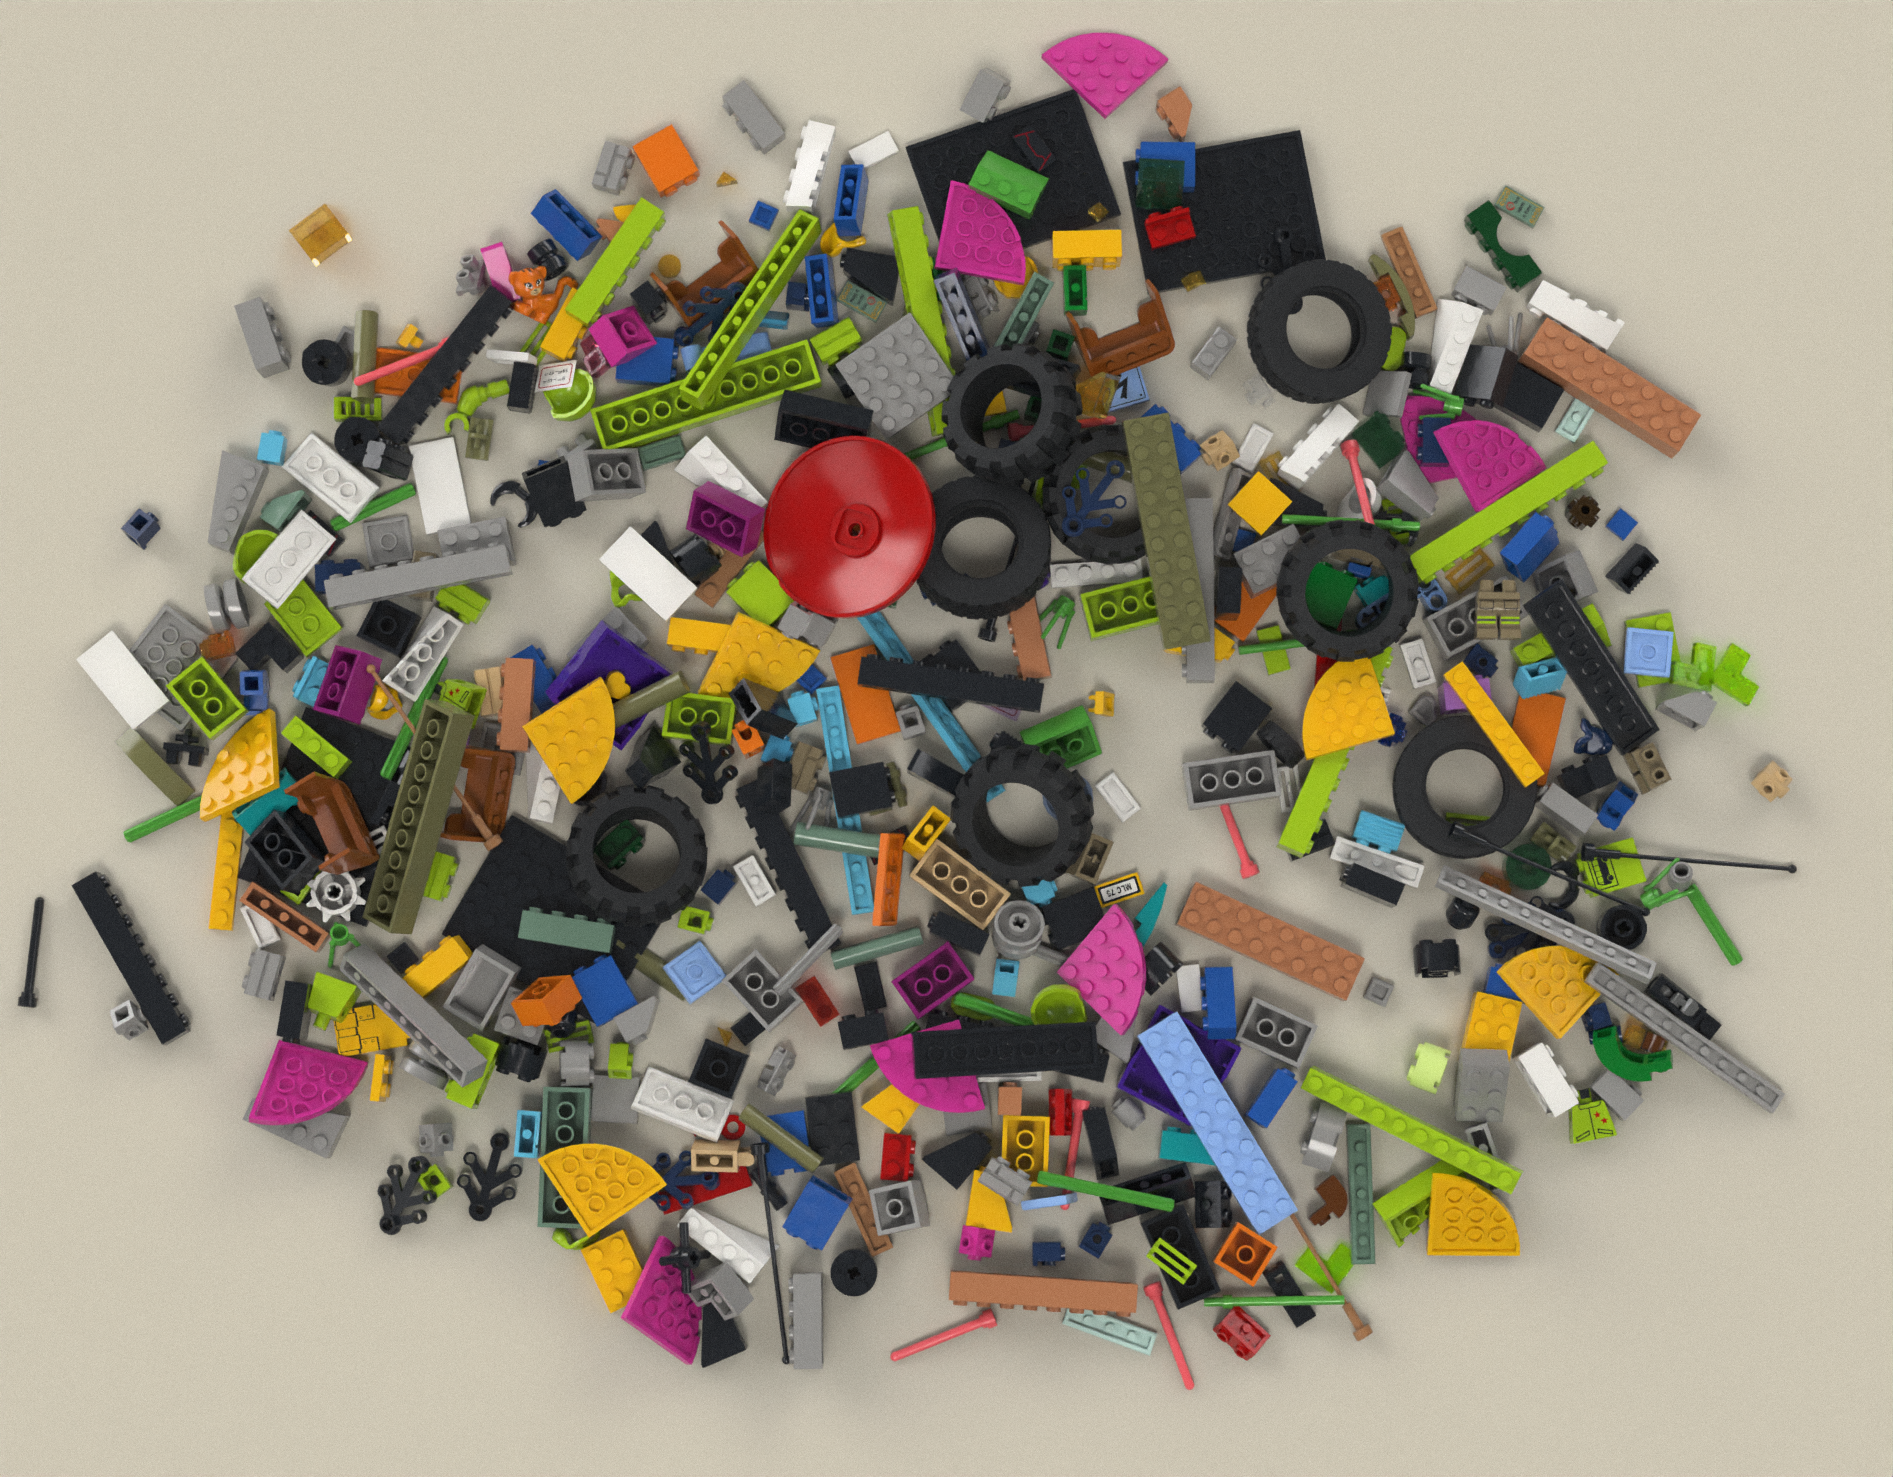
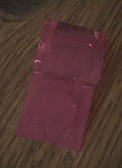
M592 334L580 343L585 353L583 361L591 377L600 378L612 368Z

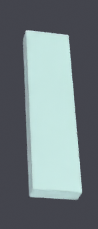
M1575 398L1555 432L1575 443L1595 410Z
M1067 1308L1062 1324L1150 1356L1157 1333L1109 1315H1094L1092 1313L1093 1310L1084 1309V1314L1070 1313L1069 1308Z

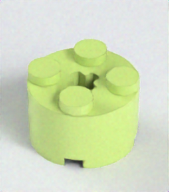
M1428 1042L1424 1044L1419 1043L1414 1058L1418 1060L1416 1066L1411 1065L1407 1075V1081H1410L1409 1085L1436 1095L1438 1089L1434 1088V1086L1439 1087L1449 1059L1445 1056L1450 1057L1451 1051Z

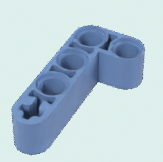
M768 333L753 334L735 362L772 351ZM694 344L680 349L687 375L707 346L701 347L699 344Z
M1436 579L1429 582V587L1426 589L1418 587L1417 600L1421 601L1429 613L1434 614L1446 607L1447 597ZM1389 593L1371 603L1356 615L1355 625L1358 629L1368 625L1367 622L1364 624L1361 622L1363 615L1368 617L1373 612L1376 616L1369 621V624L1380 615L1382 611L1379 605L1382 602H1387ZM1432 597L1439 598L1441 600V607H1433L1430 599Z

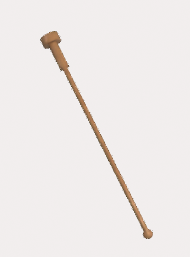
M372 664L368 665L366 671L373 675L415 735L416 728L376 673L375 666ZM455 785L454 792L471 814V820L485 838L486 842L483 845L489 852L503 842L499 834L495 836L492 834L480 815H476Z
M1294 1213L1291 1214L1292 1221L1337 1295H1343ZM1345 1299V1304L1342 1308L1356 1329L1353 1332L1354 1337L1357 1341H1360L1373 1333V1330L1369 1324L1363 1325L1351 1303H1347Z

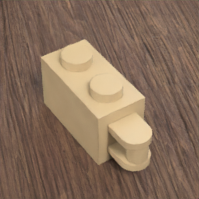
M695 1139L691 1148V1171L738 1172L740 1166H751L755 1161L756 1155H751L750 1147H741V1140H718L716 1143L711 1140Z

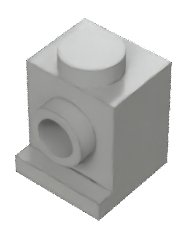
M907 704L899 707L900 711L896 712V716L904 741L926 734L918 706L913 707L912 704ZM908 718L914 719L915 722L912 726L906 724Z

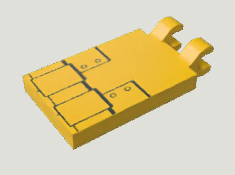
M376 1004L351 1008L342 1023L333 1021L338 1053L342 1056L347 1057L409 1046L408 1039L410 1037Z

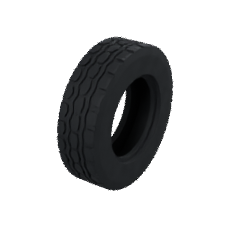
M1317 259L1296 264L1269 280L1262 288V291H1259L1256 296L1254 305L1251 306L1248 317L1250 318L1247 321L1248 349L1251 351L1250 355L1253 363L1256 364V369L1262 378H1265L1266 382L1273 389H1277L1285 397H1291L1292 400L1302 403L1307 402V404L1334 402L1350 396L1367 386L1380 372L1381 366H1384L1392 340L1390 339L1392 325L1389 320L1391 319L1389 310L1375 284L1368 280L1367 276L1362 272L1355 270L1354 267L1329 259L1326 261L1324 259ZM1321 296L1330 299L1344 311L1349 320L1352 336L1350 348L1345 358L1334 368L1322 369L1308 365L1294 353L1287 337L1288 316L1292 307L1302 297Z
M976 475L958 478L956 481H950L942 485L943 487L936 489L932 493L936 515L934 543L926 566L917 579V584L922 592H925L926 597L934 604L936 603L937 607L946 612H951L952 615L961 618L967 617V619H994L998 616L1008 615L1013 610L1016 611L1023 607L1026 602H1029L1036 595V591L1040 590L1045 581L1044 578L1047 577L1051 561L1049 523L1043 509L1039 508L1038 502L1033 496L1030 497L1029 493L1022 487L1002 486L998 482L989 483ZM976 517L991 518L1003 523L1012 531L1017 539L1019 549L1009 567L991 577L973 578L957 572L948 564L942 553L943 542L950 530L964 520Z
M1457 715L1438 720L1426 726L1404 748L1396 764L1393 776V801L1401 823L1405 825L1407 832L1419 844L1441 856L1456 859H1472L1486 856L1496 851L1486 846L1482 848L1461 838L1458 842L1448 838V831L1452 823L1444 820L1434 811L1426 793V779L1432 764L1445 753L1459 749L1479 752L1495 764L1503 783V795L1500 805L1489 819L1476 825L1465 826L1464 830L1485 838L1488 843L1500 848L1512 842L1528 823L1537 800L1538 782L1536 780L1524 788L1472 715Z

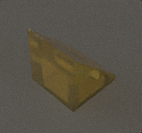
M725 172L722 173L716 182L717 187L738 184L736 179Z
M1097 203L1088 210V214L1098 223L1109 213L1100 203Z
M1200 271L1190 273L1181 279L1187 292L1206 284Z
M717 1027L725 1046L728 1047L733 1033Z

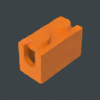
M744 720L734 725L735 729L731 731L745 759L765 750V745L757 729L746 725Z

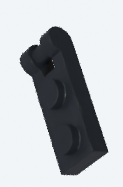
M1282 1260L1275 1263L1276 1266L1268 1270L1267 1268L1262 1272L1276 1296H1304ZM1282 1274L1284 1280L1277 1284L1274 1278ZM1310 1305L1283 1306L1296 1328L1316 1316Z

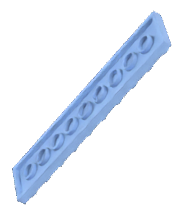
M1178 1012L1172 1013L1137 1035L1256 1233L1260 1235L1298 1211Z

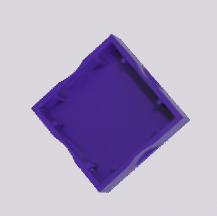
M601 620L545 693L552 702L558 704L598 677H601L605 682L610 671L618 670L624 675L625 682L630 687L631 695L673 674V671ZM611 697L612 704L619 701L620 699ZM647 714L615 729L613 745L622 751L641 727Z
M1158 1005L1146 1030L1174 1012L1162 1005ZM1180 1015L1222 1084L1242 1048L1226 1039H1208L1207 1031H1203L1201 1027ZM1139 1041L1116 1088L1192 1127Z

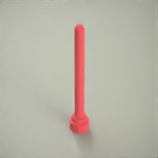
M449 337L442 339L436 347L358 376L354 379V384L361 386L433 358Z
M1114 416L1079 419L1077 421L1081 423V428H1089L1104 424L1113 425L1116 422V418ZM1008 423L1009 440L1019 441L1020 438H1024V435H1027L1032 430L1034 425L1023 426L1022 424L1018 425V423Z
M1347 440L1340 445L1341 452L1349 460L1364 521L1375 525L1357 459L1360 452L1357 440Z
M1229 805L1220 806L1242 863L1240 865L1241 870H1239L1242 879L1259 874L1257 864H1254L1253 860L1250 861Z
M1072 1098L1074 1119L1065 1176L1074 1178L1083 1121L1082 1112L1088 1110L1090 1106V1101ZM1062 1190V1194L1072 1193L1071 1190ZM1070 1204L1060 1205L1063 1210H1067Z
M1160 1281L1143 1287L1146 1297L1149 1296L1150 1300H1153L1186 1389L1192 1390L1194 1382L1161 1298L1163 1296L1162 1284Z
M992 1309L983 1311V1314L979 1315L978 1319L895 1351L890 1355L892 1361H898L980 1327H988L989 1329L998 1325Z

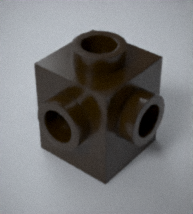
M1583 495L1580 499L1575 497L1567 506L1569 511L1565 517L1574 528H1579L1582 531L1587 525L1591 528L1600 518L1597 514L1601 509L1597 507L1599 504L1595 499ZM1581 508L1587 511L1588 514H1583Z

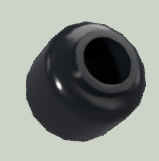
M1455 896L1446 910V918L1453 928L1458 930L1467 929L1475 922L1480 913V908Z
M576 1009L566 1013L558 1024L554 1026L546 1025L547 1030L557 1038H566L573 1034L576 1030L578 1015Z

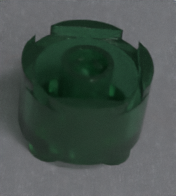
M1523 844L1510 851L1549 869L1552 867L1547 851L1537 845ZM1507 855L1503 860V877L1509 885L1518 891L1537 889L1543 886L1551 875L1531 866L1532 870L1527 873L1526 869H1522V865L1526 863Z

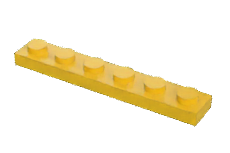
M1463 661L1443 675L1445 680L1524 788L1545 774Z
M233 810L221 815L209 929L233 931L239 882L238 875L240 873L244 828L235 820L232 814Z

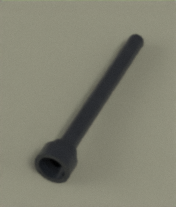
M37 897L34 903L24 992H21V997H18L17 1006L36 1008L37 998H35L33 991L44 899L42 897Z

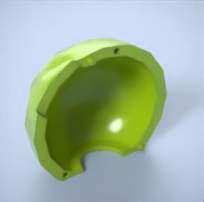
M575 369L571 387L543 391L545 398L552 408L550 410L551 414L557 421L573 422L583 418L590 412L596 401V385L590 374L582 369Z
M253 530L240 537L233 558V571L240 580L275 540L278 534L269 530Z
M1053 984L1042 989L1035 996L1030 1009L1031 1020L1034 1025L1087 1022L1086 1008L1081 992L1068 984Z

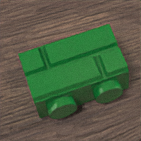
M1086 265L1063 266L1064 316H1066L1065 312L1067 311L1072 316L1087 315Z

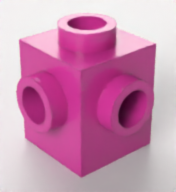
M963 1225L959 1253L968 1254L967 1259L981 1261L982 1257L991 1258L995 1230Z

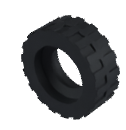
M1271 720L1256 733L1269 751L1274 750L1275 757L1290 769H1293L1305 757L1304 751L1292 737Z

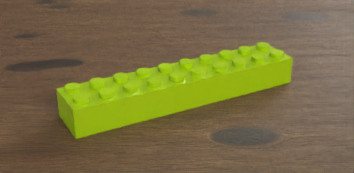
M805 339L733 363L703 410L682 400L679 391L680 385L685 380L682 379L590 409L603 449L636 448L780 401L784 390L805 393L822 387V383L808 340Z

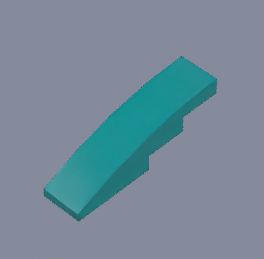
M1166 883L1160 886L1134 918L1140 924L1135 933L1142 947L1145 946L1162 909L1168 886Z

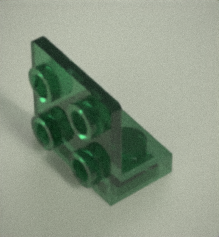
M1139 158L1135 206L1145 209L1161 208L1166 210L1181 206L1185 161Z
M1375 411L1366 423L1351 433V436L1358 441L1362 450L1380 470L1402 452L1405 447V439L1400 432H1394L1390 427L1391 422L1384 413L1380 414L1378 411Z

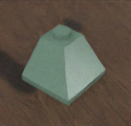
M303 490L274 498L263 506L260 518L281 532L300 509L305 511L312 499Z

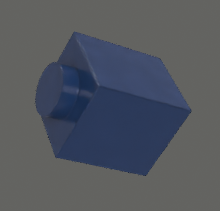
M717 869L701 888V891L720 906L737 885L733 882L736 877L726 869L723 872Z

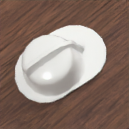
M1363 478L1373 515L1379 510L1383 495L1376 490L1372 480ZM1355 485L1341 501L1337 517L1363 519Z

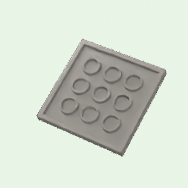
M908 313L835 364L863 407L873 410L872 420L886 440H889L951 395L947 388L954 376L912 313Z
M166 604L129 650L170 700L157 713L182 732L193 718L166 685L201 656L206 658L222 679L226 677L239 660Z

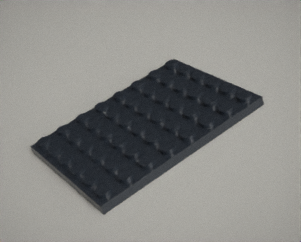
M1074 89L994 116L992 120L988 119L985 123L979 121L905 147L938 242L940 241L951 180L969 185L978 164L987 151H991L1037 173L1012 140V136L1029 124L1032 125L1057 158V161L1040 173V175L1049 178V181L1030 220L1002 207L1015 225L1021 238L1023 249L1052 240L1053 231H1078L1121 216L1079 96Z
M1300 130L1195 149L1194 192H1139V185H1135V171H1140V162L1131 160L1122 164L1144 279H1149L1159 293L1272 273L1267 268L1258 265L1257 259L1261 254H1269L1272 261L1283 269L1280 244L1274 239V232L1280 226H1287L1293 232V239L1290 241L1292 266L1302 257V252L1307 248H1312L1316 251L1317 256L1315 260L1324 259L1326 261ZM1174 207H1189L1190 218L1196 237L1152 250L1144 225L1145 219H1148L1150 214L1161 212V214L1169 213L1170 209ZM1282 231L1281 238L1285 240L1288 237V233ZM1307 251L1305 254L1306 258L1311 259L1313 253ZM1263 256L1261 258V263L1263 265H1266L1268 263V258L1266 256Z
M306 707L301 720L352 761L338 780L343 781L350 789L369 833L379 827L372 824L370 820L390 780L383 778L380 772L395 741ZM291 743L281 770L285 767L297 781L312 772L334 778ZM410 746L407 747V749H406V751H405V753H404V755H403V757H402V759H401V761H400V764H401V762H402V760H403V758H404V756H405L407 750L410 751V749H411ZM399 766L391 779L395 783L398 782L401 776ZM292 805L286 810V813L291 814L325 858L329 851L313 816L302 813L298 805ZM392 807L389 808L388 811L391 812V815H390V817H389L387 823H386V824H383V823H382V824L380 825V827L384 825V826L386 827V829L388 830V826H389L390 819H391L392 812H393V809H394V808H392ZM380 833L372 837L373 841H375L383 837L384 835L383 833ZM384 842L377 845L376 848L378 849L382 847ZM249 849L238 878L250 883L252 881L257 882L268 890L284 895L280 892V887ZM379 860L371 865L349 871L355 878H365V881L360 885L361 897L366 903ZM334 887V892L331 895L338 897L341 890ZM310 892L302 903L307 904L312 899ZM366 904L357 905L350 912L351 922L365 927L368 926L369 921L363 918Z
M512 815L500 834L503 842L490 851L443 930L442 935L446 937L449 935L451 937L460 935L472 952L482 944L520 966L521 970L516 978L529 986L538 977L571 975L573 977L575 976L573 973L575 970L586 966V968L595 964L594 960L604 954L607 957L613 956L623 976L628 981L639 961L635 956L637 953L642 956L661 924L655 925L650 923L642 925V928L624 927V924L612 921L611 925L616 926L611 954L518 938L522 911H529V907L543 909L542 913L549 915L552 914V911L566 913L565 917L573 919L575 914L588 916V921L597 922V919L600 917L596 916L595 911L588 905L584 906L574 892L573 884L568 877L566 846ZM595 864L600 875L613 887L630 893H645ZM618 940L626 945L624 950L616 945ZM581 999L575 1005L577 1013L595 1024Z

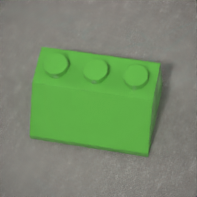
M987 151L975 170L969 183V188L986 198L993 199L999 206L1030 220L1049 178L991 151Z
M1083 705L1019 732L1023 743L1039 746L1040 753L1049 755L1053 751L1066 759L1063 765L1067 769L1102 754L1091 720Z

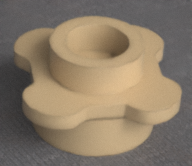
M707 540L708 551L712 556L714 555L721 559L727 550Z

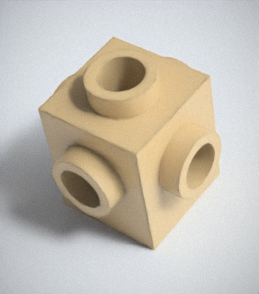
M1223 430L1200 444L1203 451L1202 459L1207 466L1212 465L1217 471L1240 457L1233 440Z
M1772 760L1756 775L1751 784L1758 790L1760 795L1772 802L1777 796L1781 799L1790 790L1787 786L1793 779L1785 769L1779 767Z

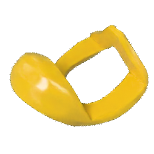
M833 223L822 235L820 248L823 254L827 253L831 258L837 257L843 248L865 245L866 238L862 235L856 236L857 239L853 241L841 240L837 234L835 223Z
M377 684L374 685L376 689L372 694L367 711L373 718L387 720L398 711L395 707L388 711H381L387 705L389 698L380 685ZM385 684V686L390 691L392 696L395 698L399 706L402 708L403 705L399 699L398 692Z

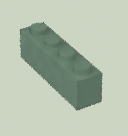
M529 907V911H522L518 934L520 939L612 953L616 926L603 919L598 918L597 922L588 921V916L576 914L574 919L565 917L566 913L552 911L551 915L543 914V909Z

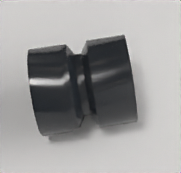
M552 239L541 241L527 253L534 266L546 267L547 273L544 279L546 282L561 275L569 267L564 257L557 254L558 248Z
M1413 351L1402 353L1401 366L1404 368L1403 371L1412 374L1409 385L1410 389H1422L1420 387L1421 384L1428 386L1430 375L1426 372L1431 368V355Z

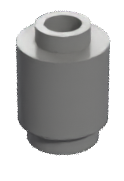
M1677 862L1674 866H1671L1668 884L1673 890L1685 891L1690 887L1693 876L1691 866L1686 862Z
M1121 1096L1112 1105L1114 1108L1112 1113L1126 1128L1129 1127L1132 1131L1146 1119L1143 1111L1129 1097L1124 1099Z

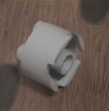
M588 1040L560 1041V1047H564V1050L559 1051L561 1079H565V1081H560L561 1087L589 1086V1083H594V1069L589 1067V1060H594L592 1043L588 1044Z

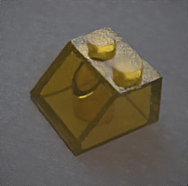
M326 204L289 230L315 266H318L352 240Z
M1100 372L1077 384L1075 390L1081 394L1082 414L1106 419L1121 376Z

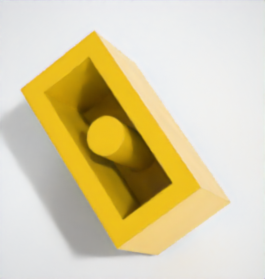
M932 806L906 839L902 849L920 861L935 840L946 829L951 820L950 817L935 806Z

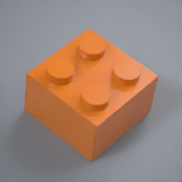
M571 975L538 977L511 1002V1005L522 1026H554L561 1022L562 1017L566 1013L575 1009V1005L582 997Z
M1235 1222L1212 1261L1254 1287L1278 1247L1239 1222Z

